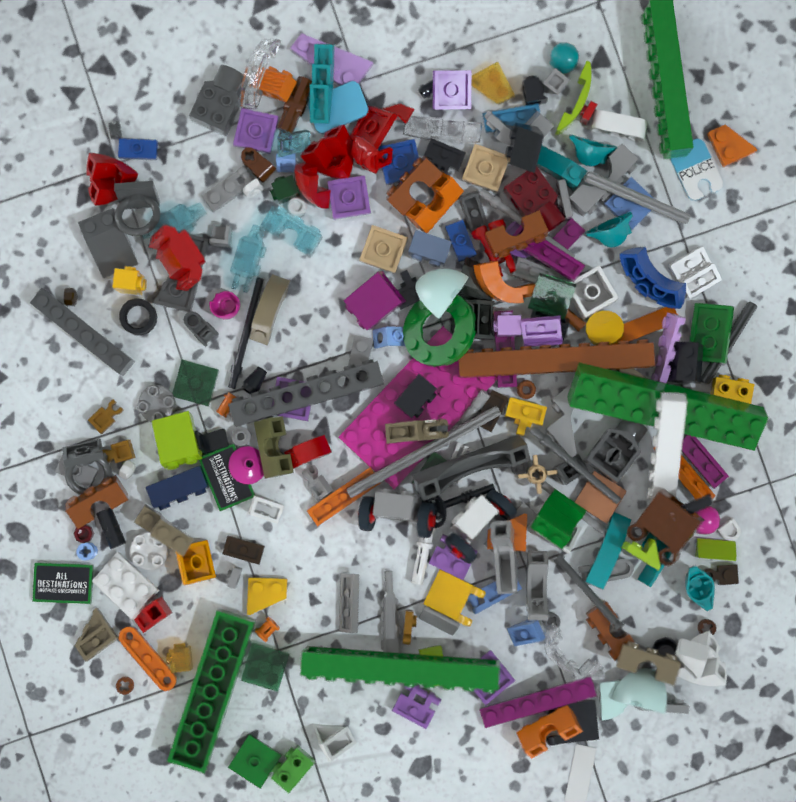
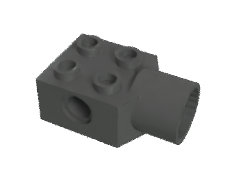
M220 65L214 80L205 81L189 114L192 122L227 136L242 104L237 93L245 76L232 67Z
M622 419L616 429H607L584 461L612 482L618 483L641 453L638 443L648 429L643 424Z

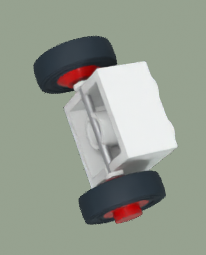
M491 490L485 498L482 495L478 499L474 496L464 507L465 513L461 510L451 521L453 525L450 529L454 533H451L446 538L445 543L455 557L468 564L472 563L477 557L476 552L470 546V541L495 515L499 514L504 519L511 520L517 513L511 501L496 490Z

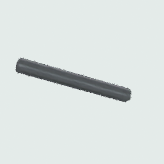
M749 301L732 326L728 354L757 309L755 303ZM710 362L701 376V382L709 385L722 364Z

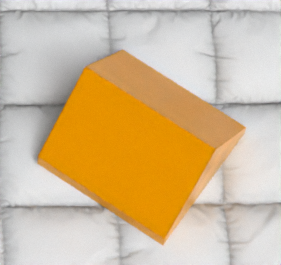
M208 540L192 543L184 556L176 552L183 586L216 578Z

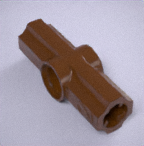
M298 77L288 101L284 104V112L277 125V129L281 132L292 135L299 118L303 116L310 94V84H312L310 79Z

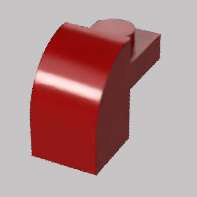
M325 435L298 444L284 453L285 455L290 454L294 469L330 454L332 451Z
M160 597L143 608L134 620L144 633L173 612L164 598Z

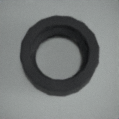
M134 298L128 300L122 306L119 312V320L121 326L127 332L142 336L154 329L157 323V313L148 301ZM142 306L148 310L149 321L144 327L134 328L128 323L127 314L131 308Z

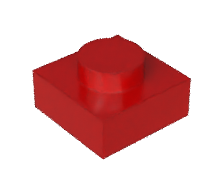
M591 101L588 106L584 105L579 114L582 116L581 123L588 124L598 105L597 103Z

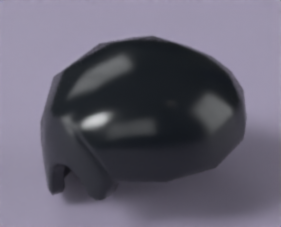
M663 637L656 640L652 648L658 650L660 655L666 656V653L676 656L678 643L672 638Z

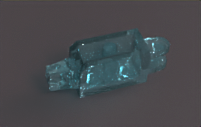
M200 202L190 207L179 204L160 215L157 226L151 232L142 235L143 239L150 238L163 225L175 227L178 232L185 229L190 233L195 229L196 222L207 212Z
M253 224L248 236L240 238L230 272L235 275L232 289L236 290L240 277H244L246 281L243 286V292L248 293L252 280L255 279V276H259L261 270L259 262L261 258L265 257L267 249L264 247L265 244L263 242L264 227Z

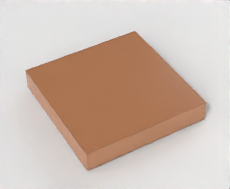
M592 472L597 479L617 494L621 500L627 492L625 489L598 472ZM588 480L574 501L587 510L588 513L606 524L619 503L615 504Z

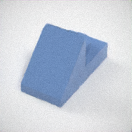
M527 619L507 628L514 646L541 642L545 639L538 620Z

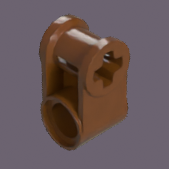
M248 147L241 152L243 164L262 183L276 171L275 166L254 148ZM246 155H253L254 160L249 159L247 161Z

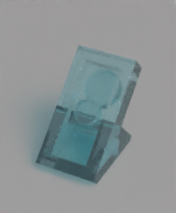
M304 129L289 133L280 130L277 137L278 157L304 151L310 145V131Z

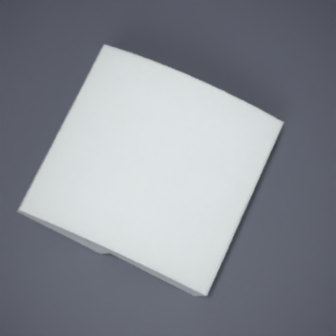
M703 246L697 247L668 265L677 282L686 283V296L688 299L693 298L722 280L714 263H711Z

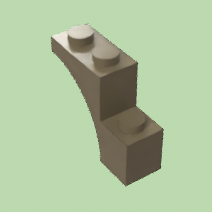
M147 504L144 505L134 523L150 532L151 537L184 556L194 541L192 537L178 529L165 519L161 513Z

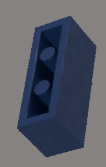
M197 466L145 488L153 509L159 508L161 511L171 507L170 503L177 501L179 504L189 500L188 496L192 494L199 496L206 493V489L210 488L202 466Z

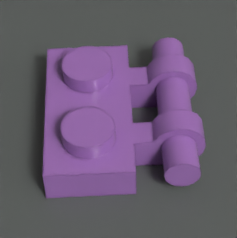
M442 534L440 541L445 543L448 536ZM447 544L444 549L436 546L429 564L464 580L472 563L468 564L449 552L450 548Z
M415 684V687L404 686L410 693L408 696L400 693L392 711L427 729L435 714V710L429 708L431 703L438 706L441 698L435 696V693L432 691L428 692L420 688V685ZM415 695L426 699L424 704L414 700Z

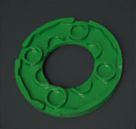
M459 295L455 296L452 303L446 309L454 318L455 331L451 339L443 345L430 346L423 339L422 328L425 324L424 322L432 313L421 300L416 302L408 312L403 326L404 344L409 354L420 363L430 367L450 365L463 357L472 345L476 333L475 314L468 302Z

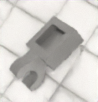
M315 465L302 472L303 477L310 483L307 487L317 501H320L333 491L323 475L318 477V469Z

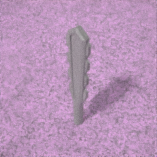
M385 571L386 592L381 600V607L384 608V611L381 613V620L384 622V625L381 626V635H383L381 650L383 652L401 653L403 643L399 638V635L402 633L401 626L398 624L400 620V612L397 611L399 601L393 592L392 571Z

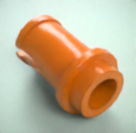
M229 392L227 395H224L223 402L216 410L217 413L227 418L230 412L228 404L232 403V399L237 398Z

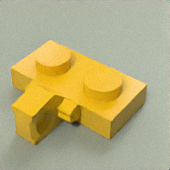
M510 397L505 417L515 419L514 424L518 425L516 435L524 436L526 427L531 428L532 424L543 425L547 407Z

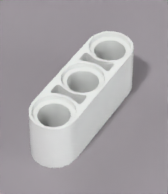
M595 110L591 131L633 141H645L648 121L633 116Z

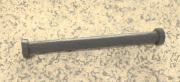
M563 554L559 555L554 562L564 569L614 626V630L616 632L625 625L623 621L620 622L568 564L564 559L565 556Z

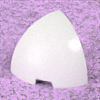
M709 631L696 636L691 641L710 646L702 677L697 678L680 659L681 666L678 677L704 686L726 685L725 662L720 661L718 655L720 647L716 639Z

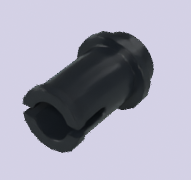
M433 79L425 85L421 84L418 89L424 99L426 97L429 98L433 93Z

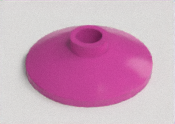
M244 446L235 450L230 456L228 463L229 472L237 482L247 485L254 484L264 476L258 449ZM247 461L252 463L251 468L246 466Z

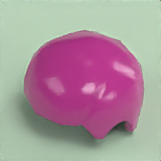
M230 291L216 293L214 299L209 303L210 311L217 318L223 320L231 319L237 315L240 309V300Z
M710 506L695 512L705 519L696 533L702 535L714 533L720 524L718 511Z

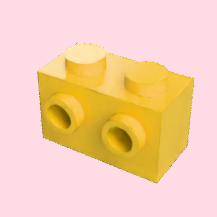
M135 267L115 268L112 288L119 293L142 295L143 291L146 290L147 280L144 279L145 277Z
M719 375V377L712 379L710 394L751 404L755 384L749 383L748 379L738 378L736 381L730 380V376Z

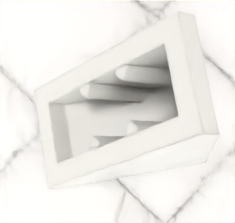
M254 495L247 514L278 524L284 505Z
M679 639L676 656L697 678H701L710 646L686 639Z

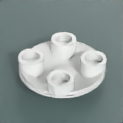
M143 532L137 535L131 542L130 557L134 565L139 568L153 570L160 567L166 561L168 547L151 537L150 532Z

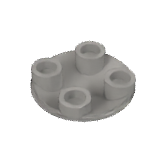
M152 385L141 393L137 409L146 420L151 422L173 415L176 402L174 395L168 388L161 385Z

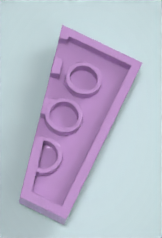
M668 312L666 317L663 318L662 328L664 329L658 341L660 349L659 354L655 357L656 368L655 373L651 376V380L667 384L671 370L668 364L669 361L671 362L674 359L676 353L674 343L680 340L679 326L680 324L684 325L686 318Z

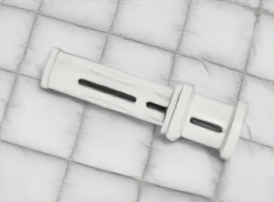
M433 528L430 538L419 537V541H416L418 551L411 583L424 584L429 550L433 547V534L437 528Z

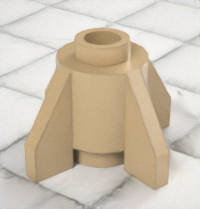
M533 455L532 466L527 469L526 474L518 475V479L527 478L531 484H535L537 494H541V483L546 480L547 475L557 474V470L546 471L543 466L538 465L537 455ZM537 471L539 473V477H533L532 473Z

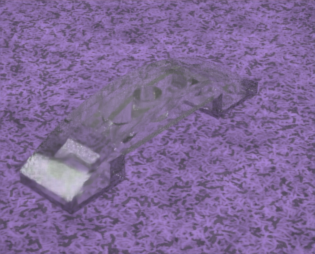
M264 38L254 49L242 80L240 96L242 108L258 109L263 94L259 87L269 58L276 57L281 42L280 39Z

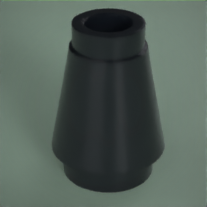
M258 366L242 382L243 386L241 388L250 395L258 392L267 372Z

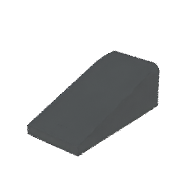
M474 191L460 196L458 199L470 232L483 225L489 228L478 192Z

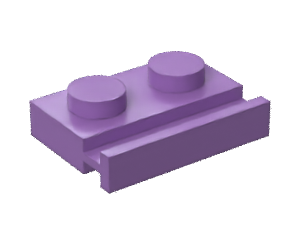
M560 316L521 319L524 346L563 344Z

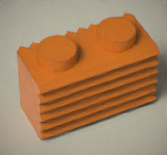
M269 66L268 69L260 68L251 86L261 95L287 102L297 81L292 78L293 75L288 71L282 70V72H279L276 68Z

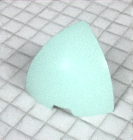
M453 269L432 270L417 280L415 285L416 292L426 308L439 319L469 277Z
M640 668L637 669L636 673L630 672L619 682L612 700L665 714L667 705L666 686L664 682L655 680V669Z

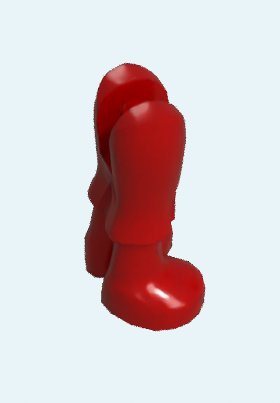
M504 219L488 224L490 230L502 225L506 227ZM486 225L471 232L473 239L480 240L483 244L484 252L487 254L489 261H498V265L506 262L510 273L516 271L515 262L511 254L503 258H499V256L493 257L485 238V232L488 231ZM499 266L500 275L502 277V269L501 266Z

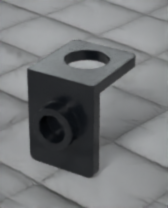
M219 429L206 434H201L198 430L195 431L198 449L204 454L229 446L225 429Z

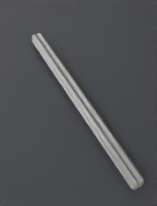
M497 406L492 407L449 431L447 438L435 439L347 488L348 495L353 498L500 416L499 408Z

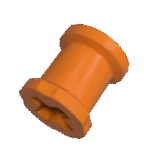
M269 616L266 618L267 621L254 630L265 642L268 641V637L275 630L278 631L280 629Z

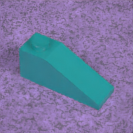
M543 145L541 146L537 166L557 180L565 179L567 187L575 191L588 171L563 155Z

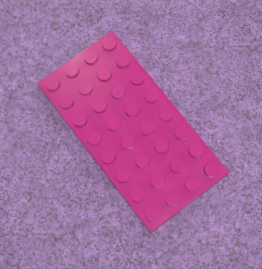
M442 326L427 344L430 346L443 345L453 335ZM412 358L343 431L339 438L369 467L378 472L433 441L387 443L385 424L446 419L449 432L460 420L480 390L487 391L497 381V376L460 378L459 360L447 366L430 367ZM420 374L437 388L435 391L437 396L431 403L426 402L422 408L425 410L418 418L414 416L411 419L395 406L394 402L417 375ZM422 459L384 481L395 489Z

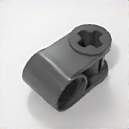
M191 311L184 316V324L205 347L215 335H219L198 313ZM191 316H197L198 323L194 326L189 325L188 322Z

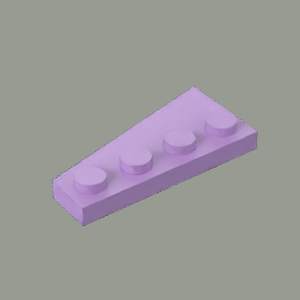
M301 33L290 49L312 65L314 64V44L327 43ZM335 47L333 81L339 86L351 81H356L359 84L373 66V62Z

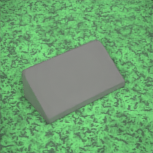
M428 606L424 607L419 616V619L450 635H454L460 626L459 622Z

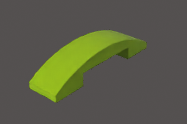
M586 61L577 82L584 87L572 115L564 112L555 132L556 135H560L571 126L585 104L590 90L592 75L589 61Z

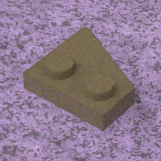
M99 608L93 610L89 623H86L83 634L75 644L76 649L85 662H88L119 639Z

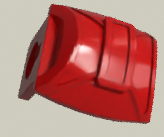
M355 137L351 154L358 165L377 173L378 169L392 162L393 149L391 147L378 151L364 138ZM387 153L388 156L384 162H380L379 159H381L382 156Z

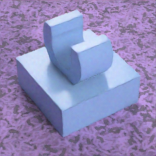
M283 151L276 153L277 172H294L296 165V155L294 152L283 153Z

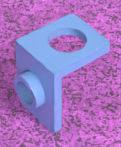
M386 326L374 329V348L405 346L403 327ZM379 333H382L383 340L381 343H379L378 341Z

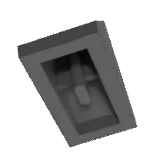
M575 455L573 459L588 470L580 455ZM566 462L553 469L557 470L556 475L562 485H567L581 476Z

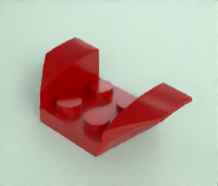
M401 103L382 109L368 106L367 115L359 119L349 135L352 144L355 137L359 136L367 140L378 150L394 121L397 120L406 124L415 109ZM383 157L379 159L380 162L385 160Z

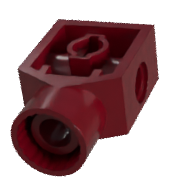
M537 166L535 173L526 171L504 187V194L519 215L524 217L540 211L548 233L566 220L554 203L558 195Z

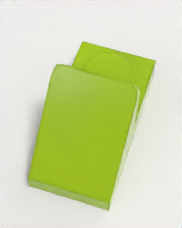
M649 538L644 547L634 541L632 543L626 541L623 543L621 548L652 568L660 569L655 540Z

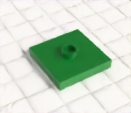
M249 734L228 768L261 789L282 754Z

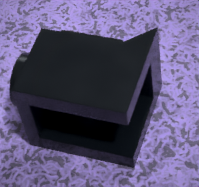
M535 75L528 76L523 80L522 91L525 106L538 103L539 105L546 104L548 98L544 95L542 80H539V77Z

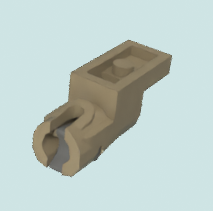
M446 419L385 424L387 443L444 439L449 436L448 421Z

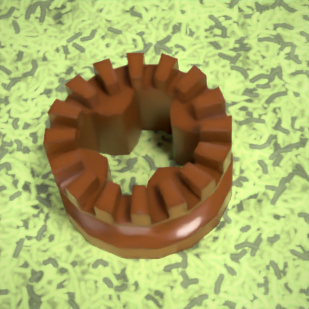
M130 677L120 678L116 683L117 692L122 695L132 692L134 689L133 680ZM121 681H128L130 683L128 691L127 689L122 690L120 688L122 686Z

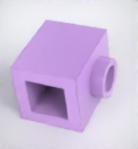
M502 312L501 315L497 316V321H493V332H497V337H520L521 315H513L512 312Z

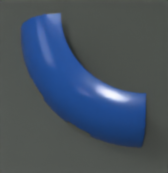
M646 247L631 248L619 254L626 276L630 277L636 285L635 288L643 296H648L664 307L674 309L682 307L686 296V283L676 282L662 275L651 263Z

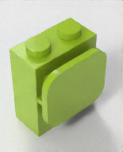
M189 411L151 421L160 463L165 469L173 470L178 468L179 465L185 463L187 465L195 464L198 460L202 459V451L198 449L194 419Z

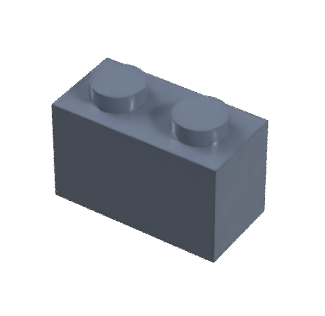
M415 230L408 255H411V258L416 261H422V259L429 261V264L435 267L444 266L452 242Z

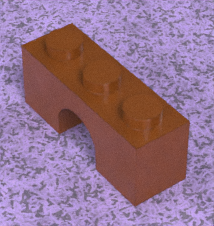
M426 156L417 158L412 164V170L409 173L407 171L403 173L399 178V184L396 187L393 185L386 192V200L403 216L416 203L415 198L409 192L411 185L414 182L421 181L428 187H431L443 174Z
M540 211L521 218V225L524 231L518 236L509 235L504 225L485 232V238L493 257L499 256V258L508 256L513 250L521 251L527 248L530 243L535 242L537 244L543 242L546 239L545 237L548 236V229Z
M116 475L106 477L101 481V484L87 488L83 494L78 497L73 496L65 503V511L77 529L95 520V514L91 508L93 503L104 501L112 510L128 501V492Z
M605 600L602 601L608 607V609L616 616V618H618L613 609L611 608V606L608 604V602ZM596 606L586 612L588 616L586 619L587 623L592 629H597L599 632L597 635L598 639L603 645H608L610 648L608 653L614 661L618 660L622 643L627 644L628 641L635 643L627 632L619 637H613L609 631L610 621Z

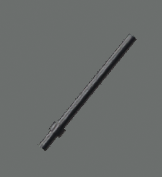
M257 277L236 359L234 365L231 366L230 373L232 374L228 388L236 389L238 377L243 370L241 366L264 279Z

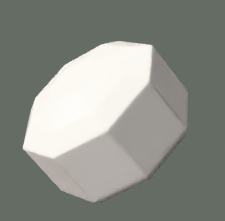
M129 460L125 461L118 475L123 479H129L134 473L135 464Z

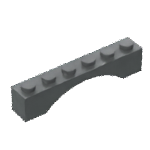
M41 288L31 300L30 304L118 374L124 376L135 363L131 357L94 330L45 289Z
M516 435L414 473L412 477L416 491L424 501L442 494L453 483L470 474L492 468L514 467L531 459L527 443L520 435Z

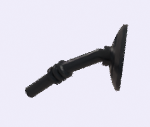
M492 483L473 491L471 489L469 492L465 491V494L462 492L461 495L445 501L438 495L424 501L422 500V503H432L434 505L436 520L442 518L434 526V528H439L446 521V508L463 502L466 504L474 496L479 497L488 494L491 490H495V487Z

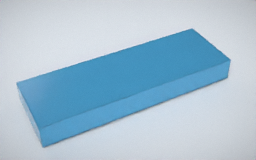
M538 103L492 111V113L505 124L515 126V123H526L536 111L540 112ZM483 113V121H484V126H485V132H486V133L495 132V131L497 130V128H496L495 130H492V129L486 124L487 120H486V118L484 117V115H485L486 113Z

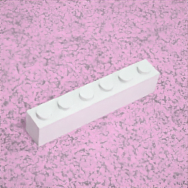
M661 393V399H657L656 411H659V418L655 417L654 429H657V435H653L655 453H651V464L654 465L653 470L649 471V482H652V484L647 489V499L651 501L662 489L667 490L676 497L687 406L685 394Z

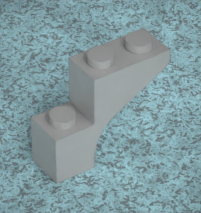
M570 384L551 399L553 403L551 405L558 414L561 412L562 416L545 430L552 438V441L556 442L561 449L573 458L577 451L571 424V414L574 408L569 407L567 397L571 387Z
M492 521L491 542L495 557L497 593H518V556L514 549V528L511 521Z

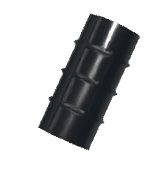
M108 508L96 513L110 549L125 544V538L113 509Z

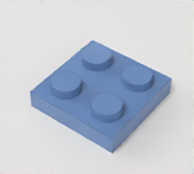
M632 177L623 184L625 187L653 198ZM615 194L604 204L616 217L632 212L633 217L629 222L631 231L651 211Z

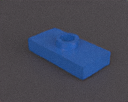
M119 139L118 158L157 160L158 141Z
M463 220L445 226L458 262L464 261L466 257L472 258L477 255Z

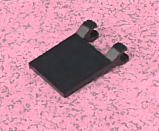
M595 700L567 704L574 711L583 732L566 741L560 735L546 737V743L550 746L599 740ZM557 708L550 709V710L543 711V712H544L545 714H551V713L555 712V710H556Z

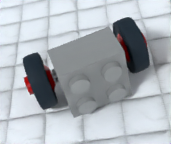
M382 489V492H376L375 497L364 496L358 509V525L362 531H372L376 519L380 517L383 519L417 523L418 537L430 538L436 523L434 505L432 503H422V499L417 498V494H413V492L401 491V494L394 492V490Z

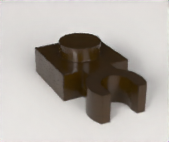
M737 564L717 565V571L710 568L703 570V572H710L713 581L718 580V585L739 584Z

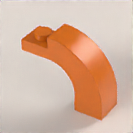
M498 261L473 265L478 284L488 296L497 301L524 303L523 298L534 296V292L540 291L539 283H529L517 287L507 285L500 275Z

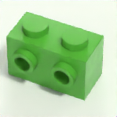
M299 745L295 749L291 747L284 755L286 757L285 761L282 764L278 762L272 769L274 774L271 779L288 794L315 763V759Z

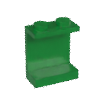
M554 489L546 499L530 528L563 550L573 536L571 534L587 510Z

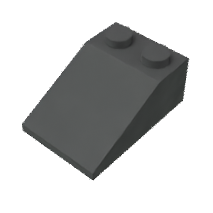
M114 208L78 222L87 246L103 278L114 275L115 268L124 269L125 266L133 267L138 265L127 234L123 233L115 223Z

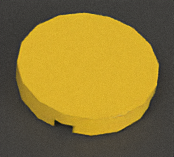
M599 311L588 319L586 335L590 342L598 346L599 342H609L610 345H613L622 339L624 323L621 317L614 312Z

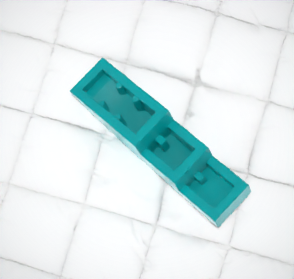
M314 44V64H312V84H310V123L328 124L330 121L335 44Z

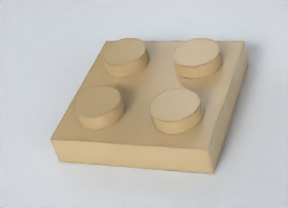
M475 144L462 181L497 193L508 165L505 154Z
M372 225L359 262L395 274L408 237Z

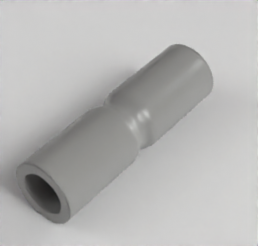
M481 389L459 421L464 424L475 418L478 411L482 409L491 395Z

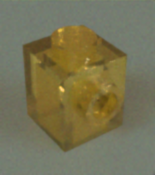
M177 643L169 649V653H166V661L168 665L170 664L171 673L191 671L193 669L191 645L186 646L185 643Z

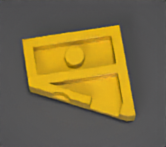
M249 577L247 615L254 614L286 599L288 579Z

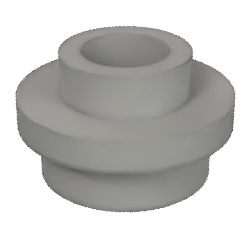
M238 427L232 432V441L237 446H245L250 442L251 434L248 429ZM239 433L244 434L243 440L238 439Z

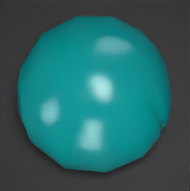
M559 43L553 47L550 57V65L553 69L557 68L560 72L566 74L572 72L577 67L579 52L574 45Z

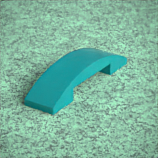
M616 512L613 513L598 554L585 580L586 583L599 589H604L619 557L632 519Z

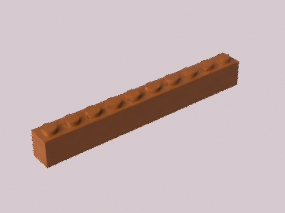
M637 340V344H629V341H618L617 345H610L609 342H599L598 346H590V343H579L578 347H571V344H561L559 348H551V345H542L540 349H532V346L520 347V350L504 347L501 348V351L494 352L493 348L482 349V352L474 353L473 349H469L459 359L460 378L576 372L579 362L609 370L653 368L655 366L654 343H648V340Z

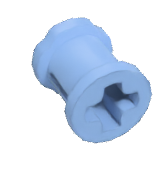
M88 542L79 545L76 553L81 560H90L97 555L98 549L93 543ZM89 549L91 553L87 555V553H84V550Z

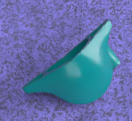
M569 134L570 140L575 145V154L578 160L586 166H595L599 163L605 164L608 154L617 149V146Z
M628 212L591 228L585 234L587 237L598 239L607 247H617L625 241L627 235L632 233L629 222L633 214Z
M694 565L686 573V592L691 600L704 610L709 611L713 609L715 584L708 574Z

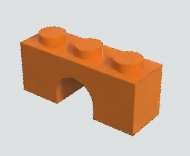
M444 172L431 186L434 191L432 202L425 205L416 200V203L405 214L413 225L424 233H428L464 192L453 177Z
M566 705L557 708L555 712L540 717L538 721L523 726L516 733L524 752L532 759L548 750L546 737L550 732L558 731L559 735L566 741L583 731L574 711Z

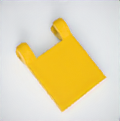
M439 569L423 604L470 627L473 620L462 615L461 612L470 593L484 598L486 592Z

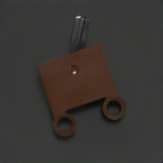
M662 489L657 493L637 522L628 528V537L633 541H640L651 532L667 545V547L660 551L659 561L665 566H670L679 560L680 552L705 520L695 512L713 506V499L710 495H705L684 504L667 490ZM635 527H639L641 529V536L635 533ZM666 551L673 554V560H669L666 557Z

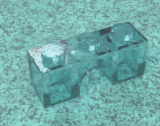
M272 205L261 223V227L278 238L286 229L295 230L298 236L293 244L294 247L311 257L322 240L321 231L312 225L310 227L303 224L305 221L297 216H294V218L287 214L288 211L283 207L278 206L276 208Z

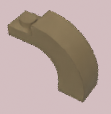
M273 274L270 277L254 315L251 326V340L268 345L270 342L273 326L281 304L287 295L290 280Z

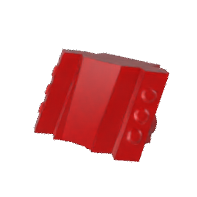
M163 225L151 236L149 248L157 249L156 259L161 261L169 274V278L177 280L176 289L188 291L201 280V266L205 264V258L185 229L178 232L175 227Z

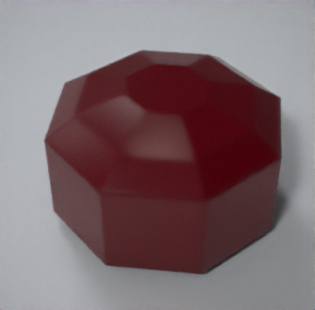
M84 525L79 529L76 527L74 536L76 541L86 543L92 540L94 531L91 526Z

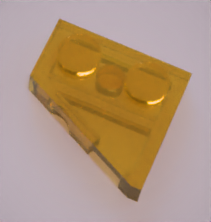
M499 62L472 75L471 86L497 105L515 97Z

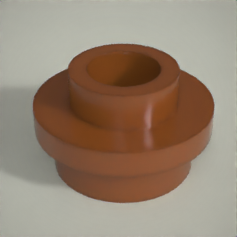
M523 380L518 384L517 394L522 399H530L535 395L536 387L533 382ZM524 386L529 387V393L523 392Z

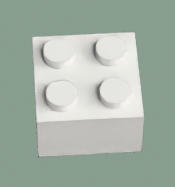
M600 265L578 277L574 283L571 281L564 286L566 293L582 320L619 299Z

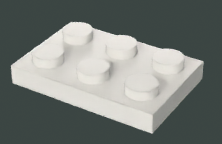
M119 552L110 559L92 580L132 620L140 614L142 609L159 592V589Z

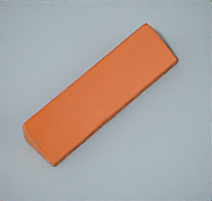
M664 307L624 323V335L620 341L630 342L663 329L662 322L667 312L678 315L676 310Z

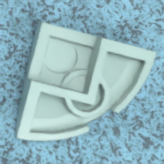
M622 679L599 682L601 720L612 719L620 715L628 706V704L612 700L614 691Z

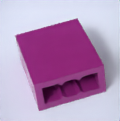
M383 271L374 274L343 300L349 313L354 314L358 319L357 323L359 326L366 330L373 329L406 302Z

